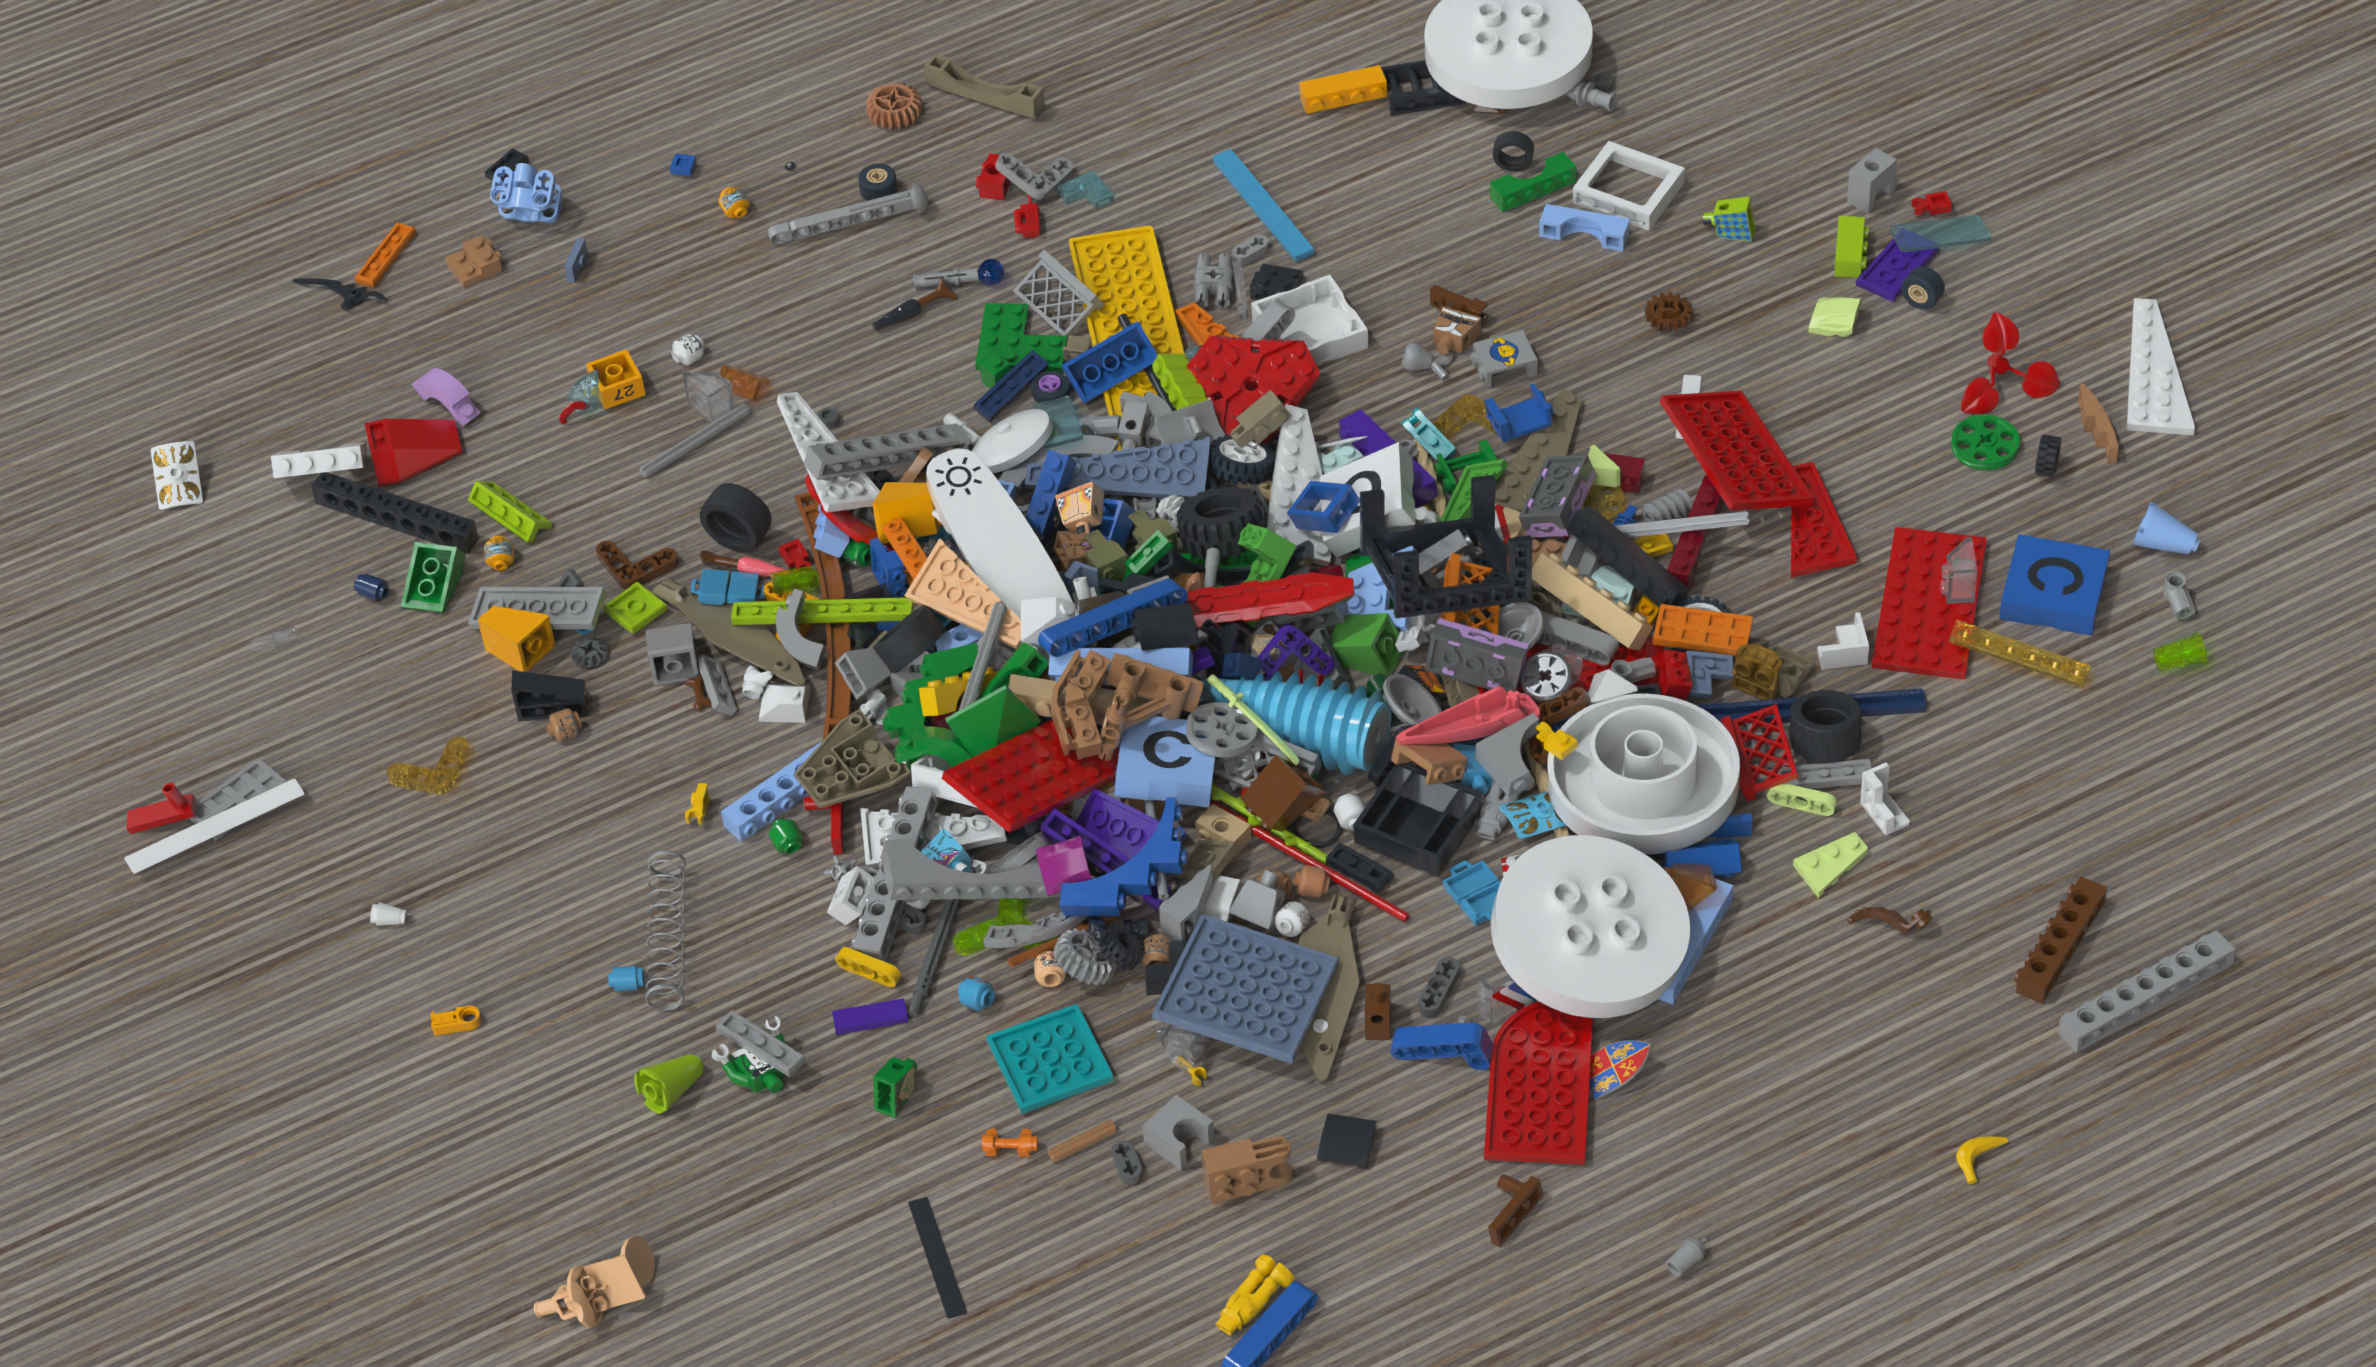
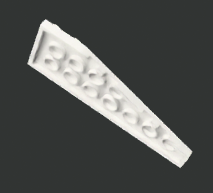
M1286 404L1285 408L1292 417L1282 424L1280 428L1266 527L1296 546L1307 540L1311 541L1314 544L1315 559L1312 563L1328 566L1331 551L1323 543L1322 531L1297 529L1287 514L1310 481L1321 482L1323 474L1308 411ZM1321 500L1313 511L1322 512Z

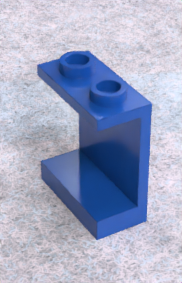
M1534 383L1530 384L1532 399L1506 408L1499 409L1493 398L1484 400L1487 418L1502 442L1553 425L1551 416L1554 415L1552 405L1546 403L1543 391H1539Z

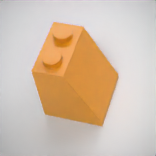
M885 482L872 503L877 536L882 544L890 542L881 527L900 517L914 538L937 534L943 525L932 515L935 506L927 488V483Z
M493 606L478 619L485 650L518 671H529L556 647L550 618L546 614Z

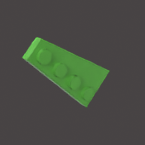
M1505 459L1467 465L1440 522L1469 518L1471 516V478L1494 475L1497 481L1508 467Z

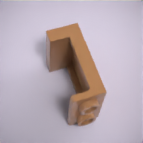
M1395 740L1391 761L1395 764L1414 761L1427 770L1425 783L1434 785L1462 779L1468 757L1447 743L1429 745L1399 744Z

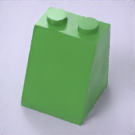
M1389 613L1346 615L1345 622L1337 624L1329 638V642L1341 666L1371 675L1383 673L1389 677L1393 674L1404 651L1399 652L1395 645L1400 633Z

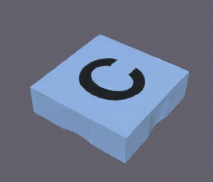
M1153 716L1123 731L1114 797L1166 801V797H1176L1178 804L1209 807L1215 757L1200 752L1190 744L1186 736L1187 720H1168L1164 717ZM1197 735V736H1196V737L1199 738V739H1206V738H1207V737L1204 736V735Z

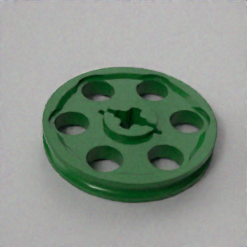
M1975 415L1962 420L1956 425L1952 432L1951 449L1955 457L1966 466L1979 470H1995L2005 467L2016 458L2019 452L2020 437L2016 428L2003 418L1993 415ZM1987 424H1992L1995 426V428L1988 429L1984 426ZM1969 428L1974 430V432L1965 433L1963 430ZM2002 436H2011L2013 439H2012V440H2004V439H2002L2001 437H2002ZM1961 444H1966L1969 446V448L1961 449L1958 446ZM2004 451L2007 452L2008 455L1999 456L1997 452ZM1984 456L1987 459L1980 461L1977 460L1975 457Z

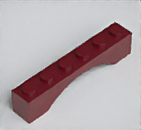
M1704 475L1688 518L1716 515L1721 512L1724 500L1707 475ZM1709 529L1682 532L1667 568L1671 574L1689 589L1694 581L1701 551Z

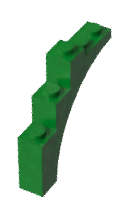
M977 643L924 655L922 665H920V672L923 678L906 681L901 692L904 704L887 708L885 716L882 718L883 728L886 732H889L891 739L899 737V743L905 739H913L914 729L922 728L926 718L922 712L919 688L928 686L927 682L941 680L945 682V677L958 675L961 678L963 677L962 673L972 671L979 651ZM925 755L906 761L908 769L911 770V764Z

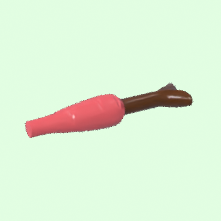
M705 550L700 552L701 562L734 567L739 572L756 573L761 577H785L789 579L792 577V570L778 567L760 559L747 556L734 559L719 556Z

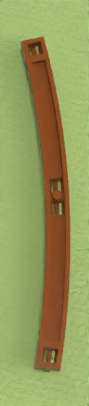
M809 492L794 496L795 503L802 518L814 556L822 599H844L845 591L838 558L815 548L816 539L813 538V535L818 526L815 523L820 513L818 511L819 503L817 500L812 499ZM835 622L836 627H833V623H826L828 683L823 740L841 720L850 715L851 690L835 664L845 652L851 650V639L847 636L849 622H842L843 626H840V622Z

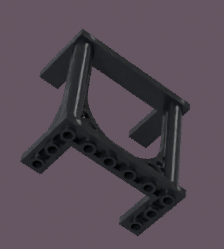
M1494 475L1471 478V518L1384 529L1385 493L1383 489L1360 492V554L1370 557L1394 601V616L1396 619L1531 601L1533 539L1530 535L1507 538V548L1505 547L1495 530L1496 479ZM1459 529L1463 536L1468 534L1472 542H1478L1492 567L1491 573L1478 583L1431 588L1419 585L1418 551H1398L1409 546H1414L1415 549L1429 548Z

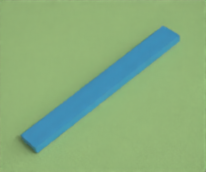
M1232 149L1213 156L1214 164L1295 262L1314 255V248Z

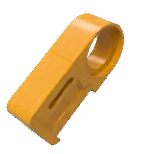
M475 1006L457 1007L456 1011L437 1014L434 1011L431 1012V1026L433 1034L436 1036L474 1030L481 1024L480 1012ZM470 1014L476 1016L474 1020L469 1022L463 1020L465 1016Z

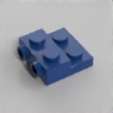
M879 538L870 540L872 573L879 585L887 584L891 598L904 597L907 592L906 586H908V580L904 572L907 569L895 550L889 551L886 545H882Z

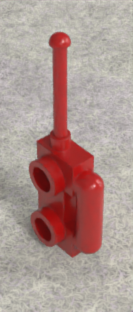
M1028 195L1027 204H1022L1020 209L1014 210V226L1016 233H1023V237L1035 238L1040 236L1041 232L1038 219L1040 217V213H1038L1040 208L1037 207V203L1032 202L1030 195Z

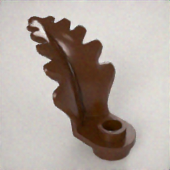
M1879 906L1858 909L1854 914L1850 915L1847 922L1850 924L1863 918L1878 919L1892 925L1905 934L1914 927L1918 931L1921 930L1933 918L1930 915L1932 913L1930 910L1924 911L1921 909L1911 917L1913 921L1908 923L1898 912Z

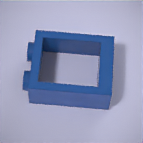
M1310 481L1287 514L1297 529L1337 533L1357 507L1360 499L1350 484ZM1321 499L1332 500L1324 512L1313 511Z

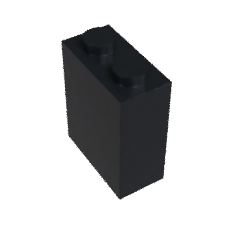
M1190 603L1134 610L1135 618L1131 619L1132 633H1134L1135 643L1140 644L1142 651L1198 644L1196 621Z

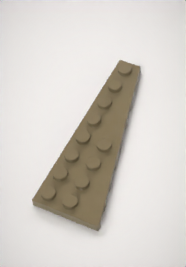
M1562 388L1551 404L1554 415L1551 416L1553 425L1534 431L1528 437L1496 484L1495 504L1519 512L1522 511L1546 457L1567 455L1582 401L1581 397Z

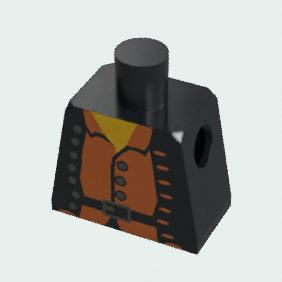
M1404 665L1398 674L1405 675L1421 684L1435 698L1443 712L1445 706L1442 702L1447 697L1441 675L1425 671V666Z

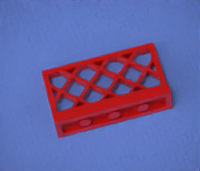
M1777 704L1731 720L1730 715L1721 718L1723 726L1732 736L1738 750L1740 761L1739 785L1747 802L1756 799L1755 793L1799 778ZM1775 714L1770 724L1762 722L1766 716ZM1747 723L1753 724L1748 732L1740 730L1739 726ZM1759 726L1766 728L1762 736L1754 734ZM1772 731L1780 733L1775 741L1767 739ZM1750 739L1758 741L1753 749L1745 747ZM1763 744L1771 746L1767 754L1759 752ZM1778 748L1785 750L1781 758L1773 756ZM1755 756L1763 759L1758 767L1751 765ZM1769 761L1777 763L1772 771L1764 769ZM1782 766L1791 768L1789 773L1778 774ZM1760 774L1768 776L1764 782L1756 784L1755 781Z

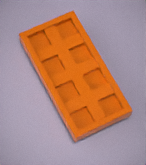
M1661 604L1654 631L1653 644L1736 656L1739 647L1749 643L1753 616Z

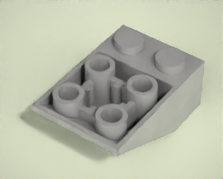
M1211 865L1198 871L1192 880L1186 885H1182L1172 897L1164 900L1159 907L1161 933L1171 941H1188L1201 914H1205L1206 903L1213 886Z

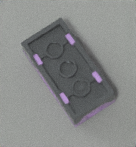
M1588 455L1546 457L1519 515L1520 522L1527 536H1569L1570 532L1566 528L1574 513L1581 509L1596 477Z
M1439 618L1431 635L1425 671L1490 690L1502 686L1506 692L1509 690L1516 692L1521 683L1520 677L1525 665L1529 644Z

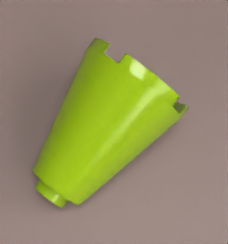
M688 1054L641 1068L634 1075L636 1091L638 1095L643 1093L646 1098L643 1103L651 1111L658 1114L663 1113L703 1074V1062L698 1056Z

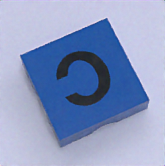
M2018 534L2001 599L1999 619L2029 625L2049 626L2062 631L2092 636L2098 612L2099 597L2103 591L2108 571L2110 550Z

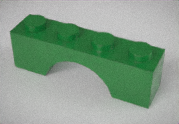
M1564 152L1546 158L1544 171L1536 177L1520 179L1507 174L1490 181V198L1503 213L1576 183L1577 166Z
M1023 642L980 693L977 700L1004 685L1008 687L1011 674L1038 678L1048 667L1049 661L1035 648Z

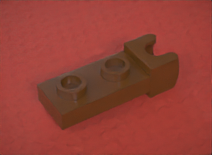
M1435 284L1430 289L1431 306L1440 310L1445 306L1481 317V326L1488 319V315L1482 312L1488 306L1486 302L1477 298L1471 300Z

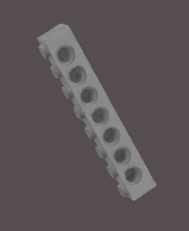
M955 423L808 446L804 465L817 480L911 465L924 447L933 453L929 459L932 460L949 450H968L971 438Z
M906 786L904 794L899 798V809L897 815L893 817L892 830L890 835L886 837V840H909L920 852L923 850L938 805L933 789ZM880 856L877 875L873 877L872 890L866 898V909L864 915L859 919V930L857 936L853 937L852 949L886 962L906 900L889 899L882 858Z
M2217 930L2209 935L2205 934L2193 944L2183 946L2170 957L2162 958L2154 966L2144 968L2138 975L2123 980L2120 985L2113 989H2107L2097 998L2088 1000L2074 1011L2063 1014L2059 1021L2058 1034L2078 1053L2230 967L2234 963L2236 949Z

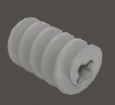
M1676 489L1666 496H1661L1651 503H1646L1642 510L1644 521L1679 519V515L1686 517L1687 511L1690 513L1693 502L1684 490Z

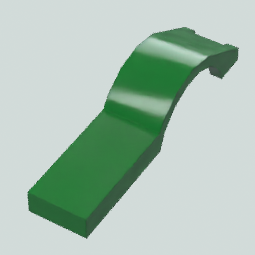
M1159 530L1124 562L1126 570L1125 576L1121 581L1122 583L1132 572L1144 575L1173 547Z

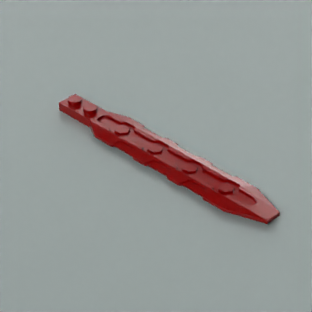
M1312 572L1291 575L1283 579L1242 582L1240 585L1214 588L1212 586L1187 592L1188 597L1185 603H1190L1196 627L1204 628L1202 625L1208 619L1219 624L1241 620L1244 622L1260 620L1262 617L1284 614L1291 616L1316 612L1353 596L1354 579Z

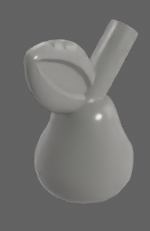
M1410 343L1405 347L1402 366L1405 370L1412 372L1431 368L1444 381L1448 378L1449 374L1442 366L1452 362L1454 353L1449 351L1447 354L1439 352L1432 354L1420 344Z

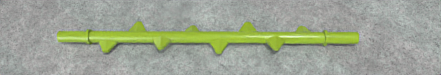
M1212 784L1211 794L1213 800H1221L1248 817V824L1251 827L1261 825L1260 821L1262 819L1257 815H1252L1245 809L1246 804L1240 799L1241 797L1235 798ZM1274 829L1271 830L1283 838L1286 845L1296 846L1303 853L1309 854L1326 865L1327 854L1312 846L1310 842L1307 843L1286 829L1282 832Z

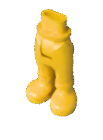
M1262 1254L1256 1259V1269H1253L1248 1274L1249 1276L1229 1298L1225 1308L1220 1312L1221 1318L1215 1325L1226 1334L1231 1336L1236 1329L1241 1330L1243 1325L1254 1319L1266 1306L1272 1294L1278 1290V1286L1286 1289L1296 1280L1283 1264L1278 1263L1276 1265L1273 1258L1268 1255ZM1263 1282L1259 1289L1255 1293H1253L1256 1290V1288Z

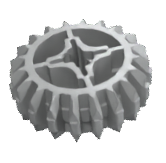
M1076 928L1067 930L1066 933H1063L1058 938L1053 952L1055 955L1054 960L1058 962V967L1064 969V973L1071 975V978L1075 977L1079 982L1085 981L1088 985L1091 983L1094 985L1099 983L1105 984L1107 980L1113 977L1116 971V964H1110L1111 960L1109 958L1105 959L1103 957L1105 953L1100 952V942H1097L1093 935H1090L1085 929L1081 931Z

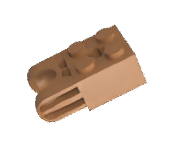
M1281 1136L1251 1142L1249 1138L1201 1150L1203 1178L1211 1204L1225 1202L1240 1196H1250L1260 1191L1287 1185L1293 1176L1292 1168L1286 1162L1291 1154L1289 1141Z

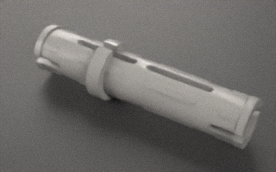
M954 268V271L913 275L915 289L938 286L940 277L944 279L945 285L954 283L955 285H960L963 282L979 281L978 268L964 270Z

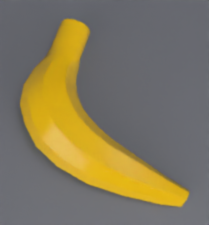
M1976 1137L1961 1144L1956 1157L1957 1162L1964 1171L1968 1184L1977 1182L1973 1168L1975 1158L1984 1151L2008 1143L2007 1137Z

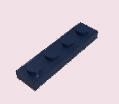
M1031 350L973 405V409L990 422L1031 384L1034 377L1043 373L1048 368L1049 363L1034 350Z

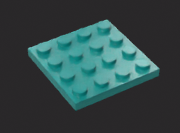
M1078 1004L986 1036V1042L1021 1114L1114 1081L1113 1074Z

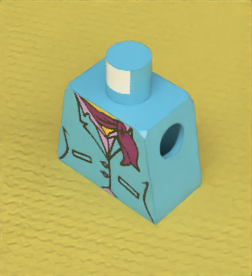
M944 828L921 851L922 854L946 867L968 873L972 871L971 867H969L972 862L971 858Z

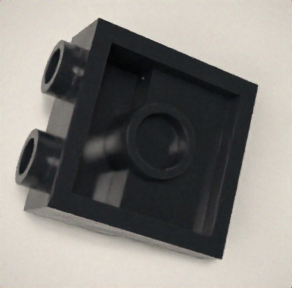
M1262 263L1259 272H1255L1250 284V299L1260 300L1299 287L1304 278V270Z

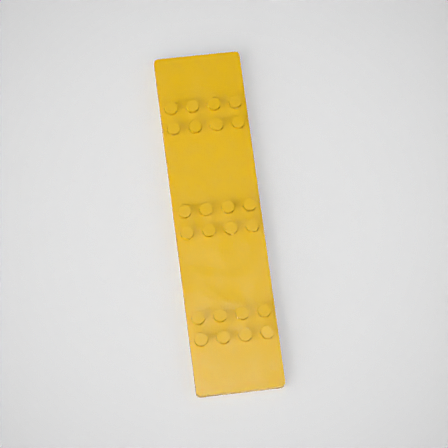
M1142 226L1070 238L1069 249L1076 278L1105 303L1100 311L1095 308L1086 318L1092 347L1123 330L1117 318L1121 314H1127L1132 324L1137 321L1140 323L1157 355L1183 354L1185 356L1153 227ZM1082 304V305H1083V309L1085 310V308L1087 307V305H1086V304ZM1144 369L1103 392L1108 416L1120 415L1122 417L1120 396L1123 392L1136 394L1144 397L1147 391L1157 395ZM1113 436L1115 440L1119 441V436ZM1120 441L1116 451L1121 450Z

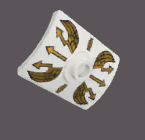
M175 442L151 448L159 509L165 510L177 506L201 504L203 498L194 442Z

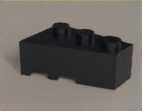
M512 670L511 692L518 721L549 719L550 714L564 709H571L572 712L576 711L578 716H588V693L585 680Z

